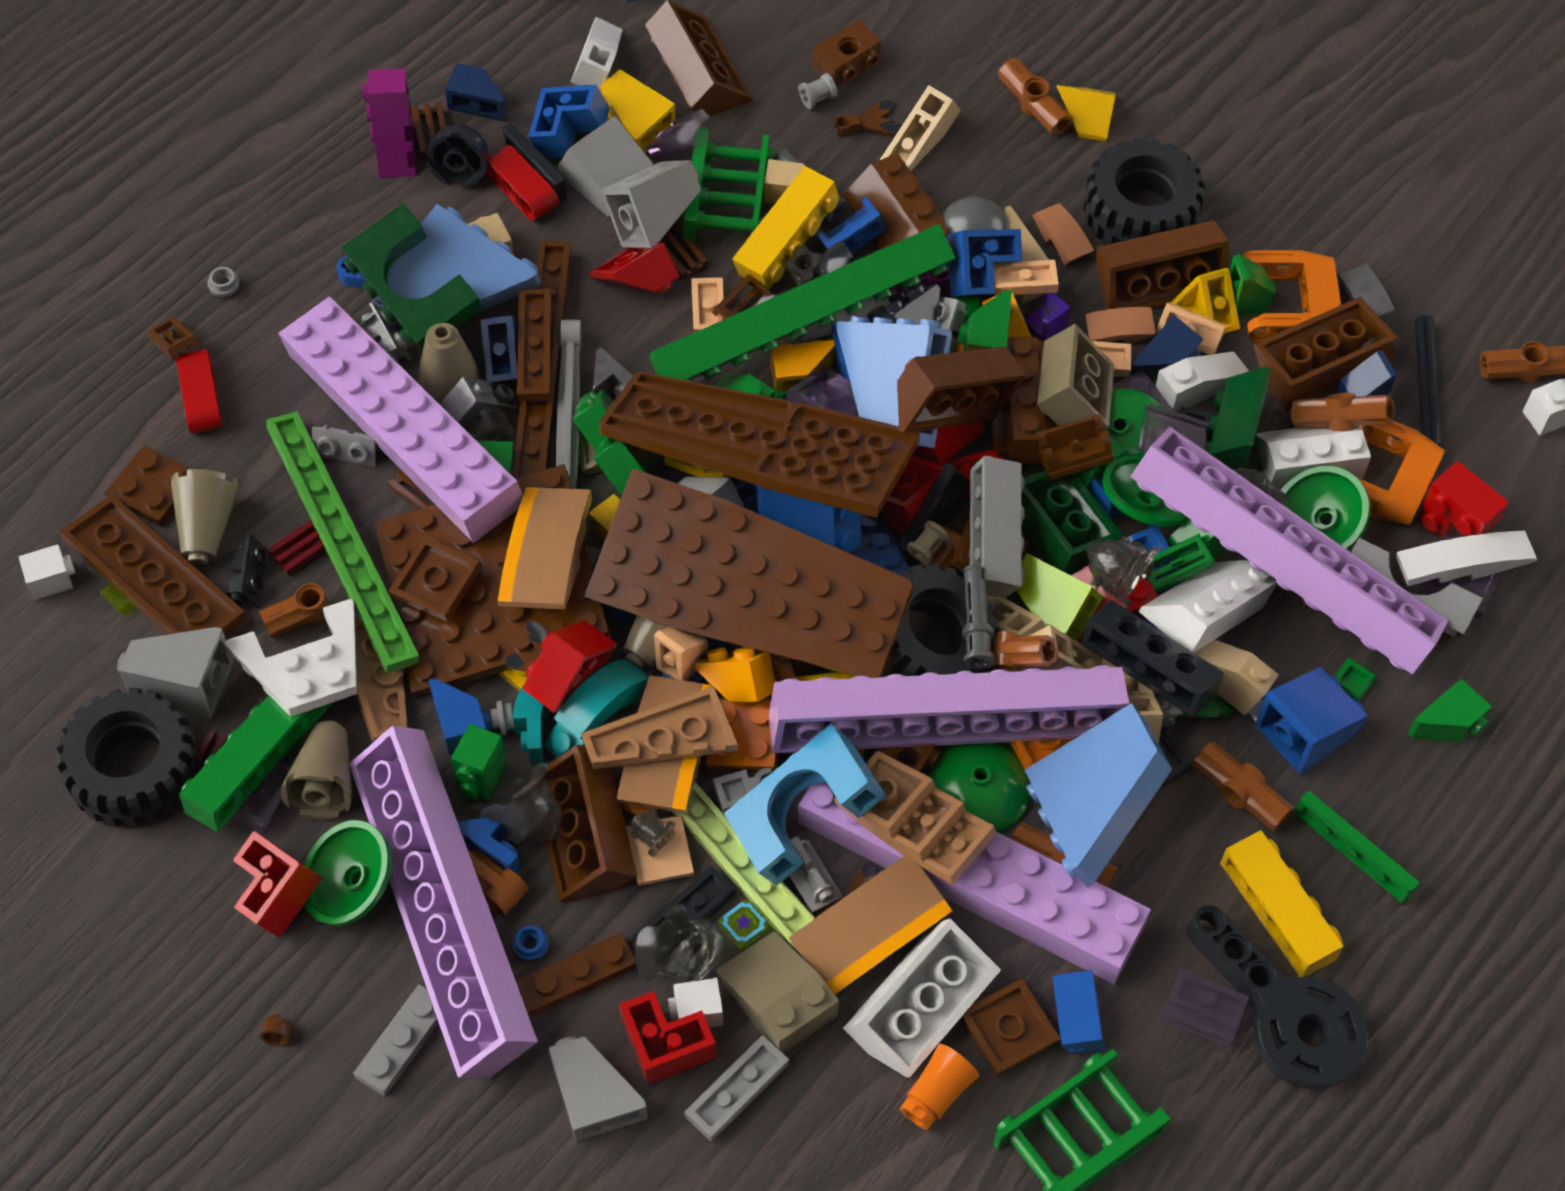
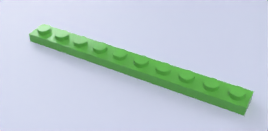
M298 412L267 419V430L349 598H352L354 601L355 610L386 674L419 664V654Z

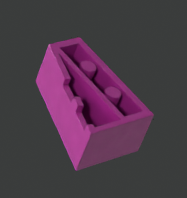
M405 68L368 70V83H363L362 85L364 102H369L366 105L368 123L372 122L370 124L371 141L375 142L379 178L416 176L415 124Z

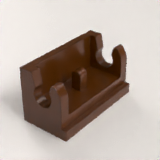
M1100 414L1037 433L1041 462L1051 480L1114 461L1108 430L1104 431L1103 419Z

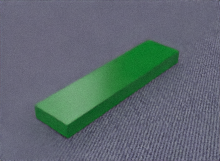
M1308 790L1300 798L1294 812L1297 817L1400 903L1405 905L1420 884L1417 879Z

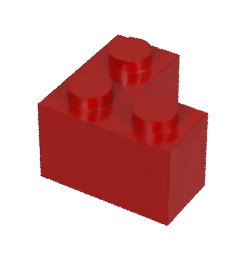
M1457 461L1431 484L1417 519L1422 522L1428 531L1434 532L1441 539L1455 527L1461 534L1466 536L1486 534L1502 519L1509 501Z
M586 620L573 625H567L565 628L557 631H551L541 643L543 650L540 656L526 670L525 675L527 679L522 689L553 713L559 711L568 698L584 682L585 678L592 676L606 665L617 643Z
M253 831L233 861L255 876V878L234 908L257 925L280 938L322 880V877L282 848Z
M654 991L619 1004L622 1024L647 1085L716 1059V1042L702 1010L667 1023Z

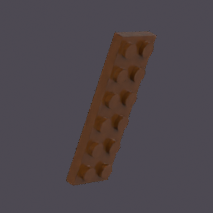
M113 494L60 531L61 539L167 635L212 627L222 628L225 635L246 619L245 611Z

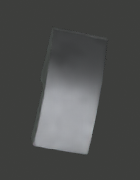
M1368 264L1338 274L1339 284L1352 300L1361 296L1381 320L1396 315L1395 308L1388 294Z

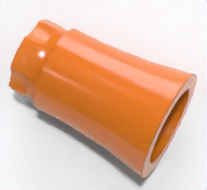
M938 1044L924 1071L906 1094L907 1098L900 1111L918 1127L927 1131L932 1123L940 1120L952 1103L980 1075L975 1067L958 1052L944 1044Z

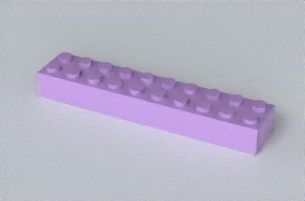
M330 296L278 333L289 356L369 437L375 439L376 445L473 543L518 510L523 495L517 480Z
M1171 427L1151 445L1130 476L1137 481V485L1142 490L1154 493L1163 499L1168 508L1175 512L1183 513L1192 520L1195 527L1201 531L1213 534L1220 539V543L1226 549L1240 553L1248 559L1252 567L1270 574L1282 588L1297 593L1304 598L1305 603L1309 607L1317 611L1321 610L1332 618L1336 626L1354 633L1366 647L1371 650H1378L1389 658L1390 663L1400 670H1406L1413 674L1434 648L1449 621Z
M1099 665L1086 669H1076L1070 666L1060 668L1059 670L1030 668L1017 672H1008L1002 669L994 670L990 673L961 671L948 675H939L933 672L925 673L921 676L892 674L879 678H869L863 675L855 676L851 679L822 677L810 681L785 679L781 682H775L768 718L772 753L798 752L830 724H833L848 736L856 749L914 747L926 744L957 745L1075 739L1128 706L1129 699L1123 668L1110 667L1108 665Z
M392 725L349 763L369 823L377 827L385 835L390 845L392 866L389 881L458 1078H491L538 1041L424 730Z
M828 783L810 786L798 805V824L884 868L889 867L904 856L838 807L834 802L836 796ZM996 832L995 837L954 885L924 869L945 899L1086 971L1092 970L1094 975L1114 985L1134 949L1151 911L1150 908L1096 881L1087 888L1078 876L1072 879L1062 864Z

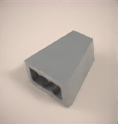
M585 1036L578 1039L576 1037H566L557 1041L555 1046L549 1047L551 1062L576 1142L648 1119L644 1099Z

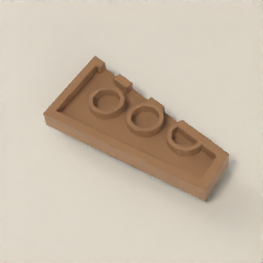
M357 619L355 620L357 694L355 696L373 743L392 725L407 728L403 669L386 674L361 620Z
M714 686L581 733L593 769L739 751L737 741Z

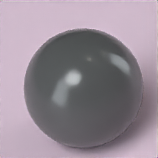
M981 196L961 198L953 202L942 214L950 234L966 230L1009 229V220L1004 210L994 201Z

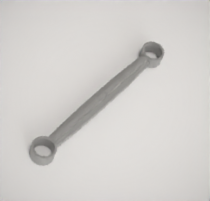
M561 320L556 466L565 464L572 489H577L580 435L578 427L573 422V418L577 411L575 407L579 404L578 401L580 400L581 320Z

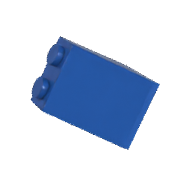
M757 485L758 514L847 553L861 547V521L859 513L838 507H830L826 504L807 499L796 498L774 490H765Z
M1319 667L1266 693L1254 727L1298 774L1302 775L1361 732L1368 715L1365 713L1363 706L1357 700L1352 699L1341 688L1339 681L1333 675H1328L1322 667Z

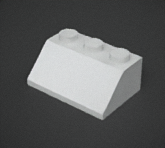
M1329 427L1292 428L1256 433L1254 439L1269 491L1282 489L1290 479L1300 472L1317 466H1336L1349 471L1361 479L1364 477L1371 459L1363 430L1358 427L1345 431H1331Z

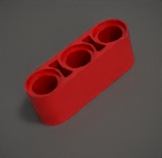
M507 145L489 156L486 174L528 219L535 221L559 206V198L551 185L511 145Z
M208 348L190 351L186 354H177L176 364L190 434L223 428Z

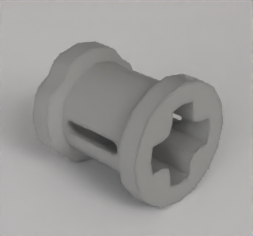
M828 73L820 76L818 80L808 84L803 82L798 86L800 98L808 109L814 108L815 103L827 98L831 100L837 97L836 85Z

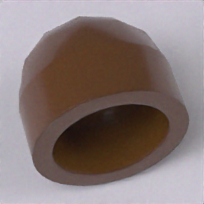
M279 1014L268 1017L261 1029V1040L273 1046L287 1045L292 1033V1025L289 1019L284 1018L281 1020Z

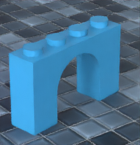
M833 724L820 731L798 752L792 754L785 763L766 776L761 783L744 797L738 799L724 813L757 872L776 886L804 864L787 835L785 825L788 809L800 792L815 784L828 783L839 803L857 818H860L886 796L850 738Z

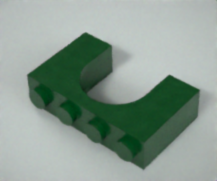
M402 203L342 246L347 256L343 262L354 276L358 273L362 276L365 282L361 285L370 298L373 300L378 297L383 303L380 310L391 324L397 321L402 328L398 333L409 348L415 345L422 353L426 333L430 327L438 323H448L457 328L482 310L483 307L478 296L460 274L434 293L419 299L401 297L389 288V274L394 263L427 238L422 225L405 203Z

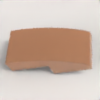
M1060 203L1032 215L1045 242L1052 240L1064 266L1084 258L1094 251L1083 230Z
M1151 307L1115 308L1086 314L1088 334L1091 341L1114 342L1123 339L1125 344H1132L1152 339L1156 336Z

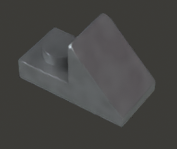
M599 348L596 351L593 390L597 394L604 389L609 396L614 393L618 397L633 375L605 350Z

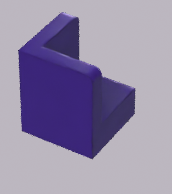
M1043 293L1041 307L1025 318L1030 334L1044 343L1045 340L1067 329L1070 306L1055 293Z

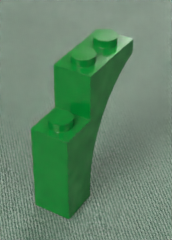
M603 389L596 394L592 390L583 396L575 407L577 411L573 422L596 451L594 460L622 496L632 468L653 476L654 474L635 446L600 434V420L612 405V399Z

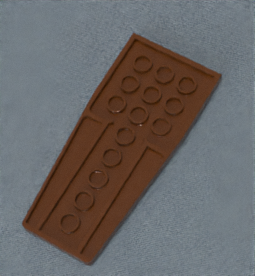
M637 372L632 376L600 420V434L602 436L758 485L765 490H774L796 498L807 499L826 504L830 507H838L873 517H878L919 445L921 433L919 431L902 433L899 426L827 408L645 372Z
M632 468L584 596L590 600L690 634L751 648L756 651L854 676L863 675L869 678H879L883 676L914 586L905 577L730 501Z

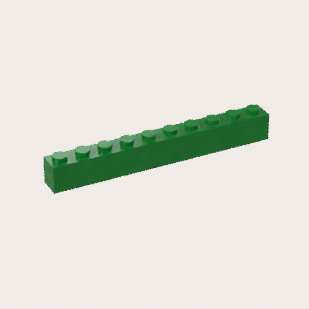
M937 224L651 352L649 359L656 374L686 381L694 380L700 376H703L704 380L710 379L722 372L720 367L732 363L733 367L739 366L751 359L749 354L758 350L762 354L768 353L779 347L778 341L787 337L791 341L797 340L808 334L807 328L816 324H818L819 328L826 327L837 321L835 316L845 311L848 316L855 314L865 308L863 303L875 299V302L879 303L893 296L892 290L903 286L904 290H908L920 284V278L925 275L931 274L932 278L947 272L950 270L948 265L955 259L954 253L940 224Z

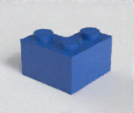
M596 84L541 88L528 138L546 159L563 158L567 150L573 146L576 133L593 132L603 125L607 120L610 107Z
M1021 229L966 230L948 234V243L955 256V259L949 264L951 298L979 297L995 294L993 263L1022 261Z

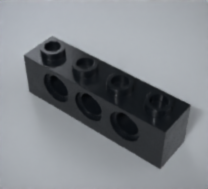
M1113 600L1107 603L1087 622L1082 645L1114 666L1122 667L1123 672L1193 718L1217 696L1224 676L1223 671Z

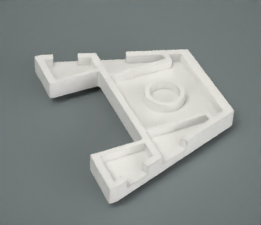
M352 598L323 608L324 617L332 632V636L265 658L253 631L224 641L225 649L232 658L235 657L242 664L243 670L249 676H253L263 686V690L290 717L357 694L355 607Z

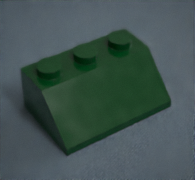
M1268 367L1228 377L1225 389L1217 390L1213 407L1218 408L1219 412L1218 416L1211 415L1207 433L1213 434L1212 440H1205L1203 446L1204 451L1242 477L1244 476L1253 447L1271 371V368Z
M1043 471L1024 478V488L1021 493L1024 519L1021 523V530L1047 564L1072 575L1096 561L1122 539V533L1075 473L1051 480L1047 471Z

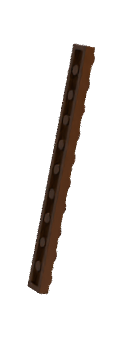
M540 241L537 272L541 284L536 289L551 288L550 401H521L512 470V476L515 479L546 470L548 465L561 349V320H564L572 250L571 242Z

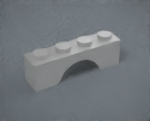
M1358 538L1351 553L1400 586L1391 570V553ZM1453 583L1431 595H1417L1407 591L1449 620L1443 632L1453 637L1456 636L1457 632L1465 634L1483 600L1482 597Z

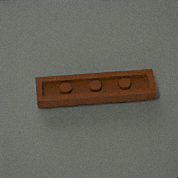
M551 288L519 289L518 401H550Z
M618 933L516 980V984L530 1018L636 969L637 962L622 933Z

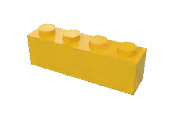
M804 166L732 260L738 275L745 278L750 274L768 290L774 283H777L782 278L784 270L791 260L799 256L808 238L816 234L828 212L830 213L836 208L839 195L835 182Z
M1262 830L1226 848L1220 864L1298 976L1306 977L1337 960L1344 947L1340 933L1334 926H1329L1321 915V908L1318 902L1304 891L1296 871L1291 867L1288 868L1284 863L1276 843L1272 839H1267Z

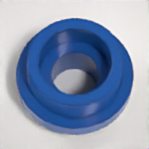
M525 926L519 929L512 940L515 955L521 960L529 962L542 958L549 946L546 933L536 926ZM528 941H535L537 943V946L533 949H526L524 947Z

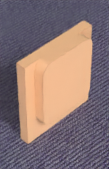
M682 815L626 826L638 875L636 877L638 886L694 875Z

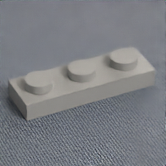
M418 984L353 1072L357 1080L384 1097L439 1023L426 988Z
M762 1035L684 1112L685 1118L712 1142L789 1065V1059Z

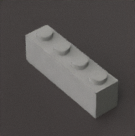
M984 456L971 468L970 565L977 564L986 568V591L988 595L1007 598L1020 588L1024 581V569L1021 568V554L1024 549V538L1021 537V523L1024 519L1021 493L1024 488V478L1021 476V463Z

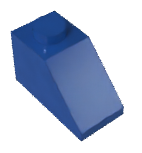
M437 679L428 680L449 755L454 753L469 724L488 731L493 729L488 710L481 711L477 698Z

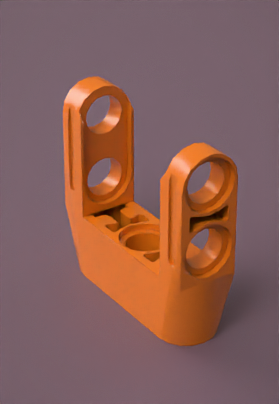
M1253 250L1242 255L1264 267L1269 280H1299L1303 313H1263L1253 318L1247 324L1248 336L1251 341H1262L1341 305L1333 257L1303 250ZM1281 264H1290L1287 266H1279Z
M1396 421L1386 425L1371 426L1372 428L1359 426L1358 428L1363 430L1367 443L1404 458L1389 491L1359 479L1369 495L1371 504L1370 517L1411 525L1445 450L1419 431ZM1392 436H1395V437L1401 439L1402 441L1396 440V439L1393 438Z

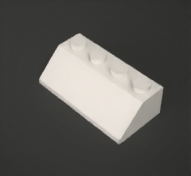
M1248 560L1215 562L1214 566L1188 578L1142 606L1139 612L1168 637L1194 653L1261 610L1278 583L1267 572L1259 571L1252 567Z
M951 919L938 922L926 932L843 1029L869 1055L908 1078L916 1071L1001 969Z

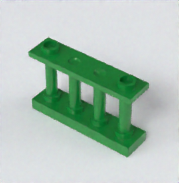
M697 128L692 165L698 172V182L701 191L685 209L683 238L696 241L697 229L703 230V227L751 231L752 234L764 219V217H761L766 168L768 160H773L774 148L769 147V135L763 134L761 150L714 145V142H709V129ZM714 157L760 162L759 172L711 168V165L706 164V162ZM710 180L755 184L757 185L756 195L708 191V188L703 187V183H709ZM706 203L751 207L754 208L753 219L704 214V211H700V206H706Z
M1114 1049L1104 1056L1100 1052L1093 1055L1083 1065L1085 1068L1083 1071L1017 1118L1014 1115H1010L996 1127L994 1147L999 1150L1008 1142H1011L1042 1181L1044 1191L1086 1190L1167 1129L1170 1117L1160 1107L1152 1114L1148 1111L1144 1112L1110 1071L1114 1067L1118 1055ZM1098 1079L1132 1120L1130 1125L1133 1128L1123 1135L1119 1132L1115 1133L1082 1093V1089ZM1068 1099L1103 1141L1101 1145L1103 1150L1093 1157L1090 1153H1084L1052 1112ZM1039 1120L1074 1163L1072 1166L1074 1171L1064 1178L1060 1174L1055 1175L1022 1133Z

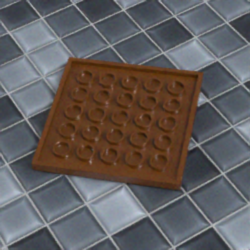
M565 464L516 479L522 495L526 487L572 489ZM435 504L375 522L389 589L423 537L478 559L483 566L448 622L391 596L392 602L419 654V664L406 667L411 692L415 699L431 694L428 680L437 679L454 687L512 669L505 663V659L512 654H538L527 635L526 625L528 621L537 622L548 634L551 631L563 629L567 625H573L586 620L607 637L611 638L603 604L584 596L594 571L586 539L584 538L579 552L581 566L565 609L498 606V595L517 511L475 543Z

